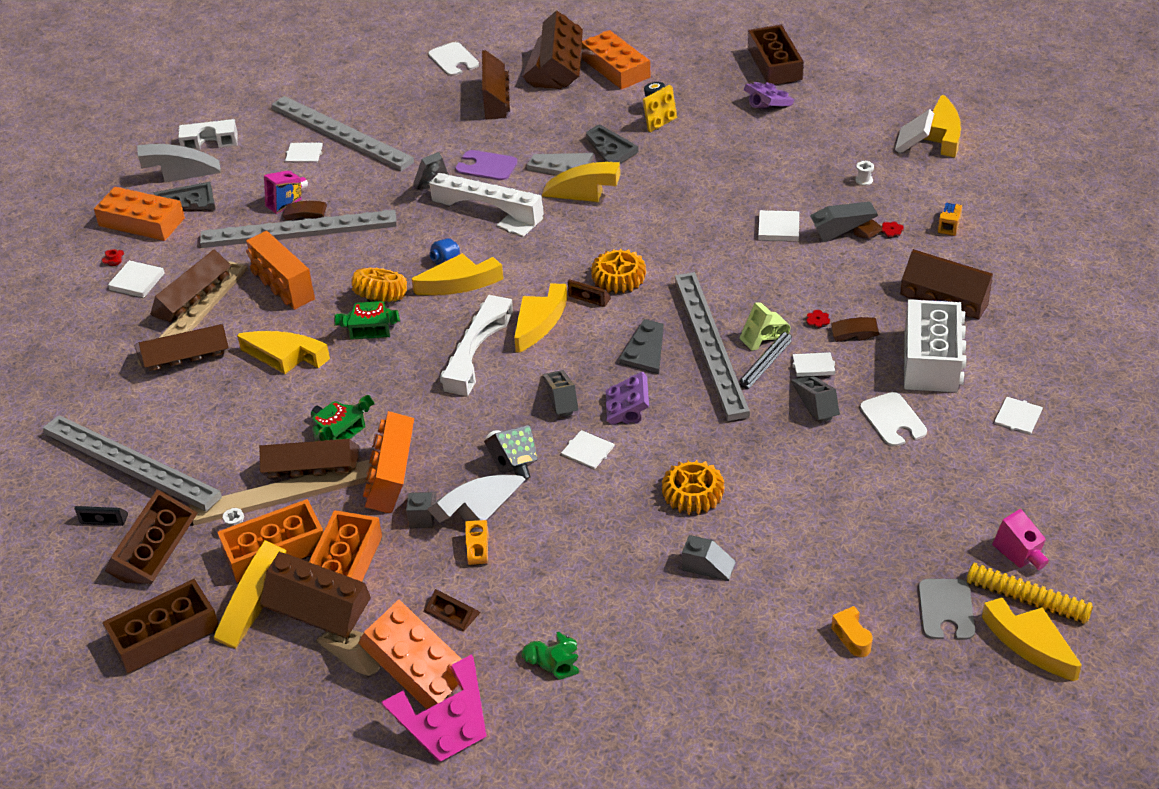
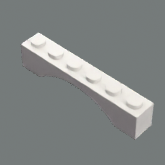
M438 173L429 183L432 201L452 205L462 200L482 201L502 209L516 221L530 225H536L544 215L542 196L531 192L451 176L445 173Z
M488 295L485 302L481 303L477 316L473 317L470 328L465 331L462 342L458 343L454 356L450 357L446 370H443L441 373L440 382L443 383L444 392L463 396L469 395L476 383L474 366L472 364L473 355L488 336L507 326L513 315L512 299Z

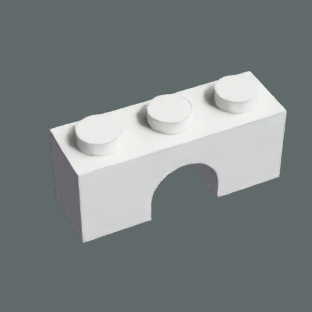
M234 119L179 125L180 146L200 150L201 144L209 140L217 141L219 148L237 146V129Z

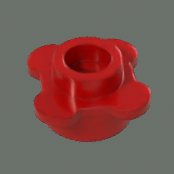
M116 249L107 250L102 262L109 266L119 265L122 262L124 251H117Z

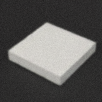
M930 109L900 129L895 147L898 153L904 152L929 136L934 116Z
M760 210L758 240L799 241V211Z
M128 261L108 284V287L112 291L144 298L165 272L160 267Z

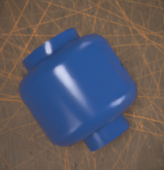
M445 238L435 241L431 245L429 256L436 265H439L458 256L460 248L452 239Z

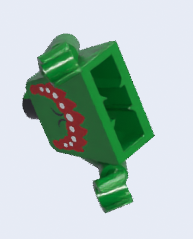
M366 299L365 302L354 304L353 310L348 314H334V326L340 325L341 327L349 328L351 340L390 337L389 324L396 325L397 322H400L398 310L385 308L383 301H374L372 299Z
M363 396L356 405H346L334 401L324 409L318 405L311 410L314 440L325 441L351 439L365 428L363 413L368 412L370 406L375 404L371 396Z

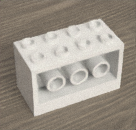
M908 300L905 323L904 389L958 392L959 385H963L964 372H961V370L966 368V355L962 354H965L966 340L962 339H965L966 327L962 326L965 323V311H961V302Z

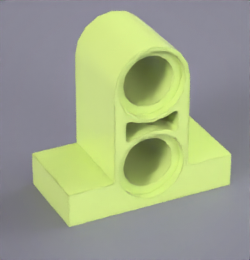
M761 302L754 303L739 339L751 350H757L762 340H776L783 332L788 334L791 327L776 312H771Z

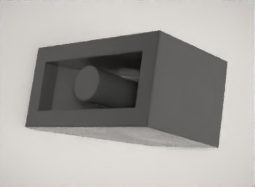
M411 492L408 494L406 511L409 528H433L434 516L427 508L436 502V492Z
M689 535L682 551V571L729 581L736 561L713 540Z

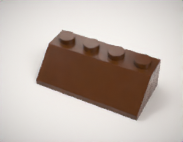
M540 36L536 41L522 77L533 87L561 89L562 86L538 70L541 46Z
M482 50V93L485 120L507 118V112H510L509 71H505V64L488 51Z
M213 249L155 296L150 315L168 322L175 318H181L186 313L188 307L196 306L204 294L209 295L216 288L215 285L219 282L224 283L230 277L229 272L232 265Z
M913 249L901 280L900 295L916 300L961 302V311H965V316L979 320L989 305L993 274Z
M223 324L134 344L142 368L148 367L149 371L161 369V364L169 363L170 366L183 364L182 359L190 358L191 362L204 359L203 355L211 353L212 357L224 354L223 350L229 349Z
M351 439L259 445L260 473L267 476L268 479H280L281 475L290 474V477H303L304 473L323 476L326 475V471H335V474H347L349 470L356 469L360 446Z
M157 489L111 556L105 572L124 583L152 584L198 512Z
M279 551L266 572L260 605L347 639L371 597L364 582Z

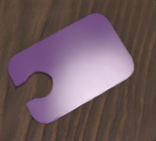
M469 150L464 153L462 159H473L476 163L466 165L459 162L456 166V171L466 175L506 180L516 167L517 158Z

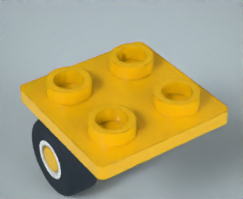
M663 82L647 84L644 87L646 98L643 99L647 129L649 132H652L676 119L677 112L673 87L671 85L665 86Z

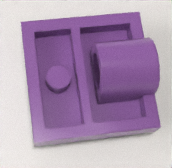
M758 82L745 84L744 91L750 94L749 103L754 108L793 105L794 99L788 96L789 93L777 90L774 84H761Z
M643 371L606 390L607 421L611 425L621 421L625 424H629V422L637 424L641 421V411L649 408L647 376Z

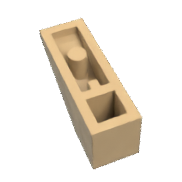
M352 630L347 639L330 632H325L317 639L319 644L355 672L369 676L380 669L381 665L358 644L363 635L362 632Z

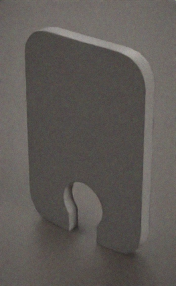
M961 579L922 580L919 585L924 634L931 639H944V633L940 625L944 622H952L958 628L956 631L957 640L973 638L975 635V625L969 584Z

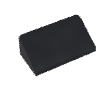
M75 506L74 508L80 524L123 526L128 516V512L122 508Z

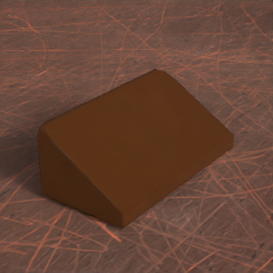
M570 279L567 281L569 297L605 307L611 299L604 289Z
M437 589L434 590L424 610L462 631H465L480 614V611Z

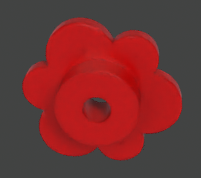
M895 221L891 223L884 222L882 223L883 230L881 232L885 233L888 237L899 236L904 230V226Z
M814 310L812 313L807 314L808 325L822 327V325L830 323L829 314L823 313L821 310Z

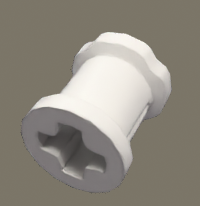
M861 161L856 165L858 176L855 180L857 184L867 186L873 182L871 172L874 170V164L870 161Z
M232 508L223 514V521L227 528L240 524L244 520V514L238 508Z

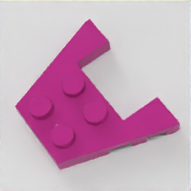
M472 654L449 666L461 688V692L418 715H415L404 691L380 702L382 707L386 711L388 710L396 718V721L402 727H405L438 762L486 737Z

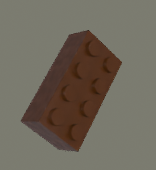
M557 10L543 22L538 70L561 86L567 87L580 75L583 29Z
M782 24L748 30V50L767 83L776 85L803 80L804 61Z
M195 579L102 622L108 640L127 674L216 631L219 626L212 605Z

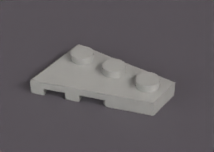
M593 153L534 154L527 164V170L558 175L570 168L591 163Z

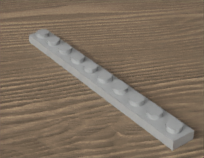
M286 96L279 98V100L272 104L273 110L399 171H403L414 163L412 156Z
M384 210L380 212H364L334 217L327 216L324 218L228 227L215 230L209 229L201 231L200 244L201 248L244 244L246 240L266 230L277 240L397 227L396 211Z
M695 272L675 275L676 286L727 420L749 418V408Z
M60 415L43 427L45 435L204 511H207L222 498L219 490Z

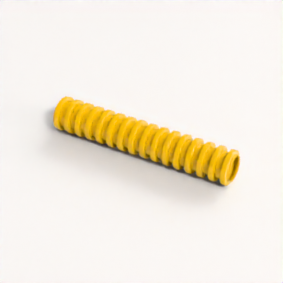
M975 562L971 565L967 575L968 584L973 582L977 587L981 585L983 589L990 588L991 592L996 590L997 594L1001 595L1004 593L1005 597L1012 596L1014 600L1019 598L1020 602L1027 601L1028 605L1033 603L1035 607L1039 608L1041 606L1045 611L1050 609L1051 613L1056 611L1058 615L1062 616L1064 614L1068 619L1073 617L1074 621L1082 620L1083 624L1088 622L1093 609L1091 602L1086 604L1082 599L1078 601L1076 597L1069 598L1068 594L1063 596L1059 591L1054 593L1053 589L1046 590L1045 586L1040 588L1036 583L1031 585L1030 581L1025 583L1021 578L1017 580L1013 575L1008 577L1007 573L1002 575L998 570L994 572L992 568L985 569L984 565L979 567Z

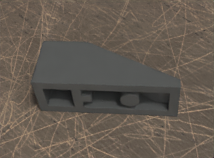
M870 201L827 206L810 215L823 242H827L878 216Z
M560 370L544 373L545 385L556 414L568 416L573 414V411H578L575 385L566 372Z
M804 376L791 380L807 410L813 417L819 421H829L833 416L840 415L835 388L815 376Z

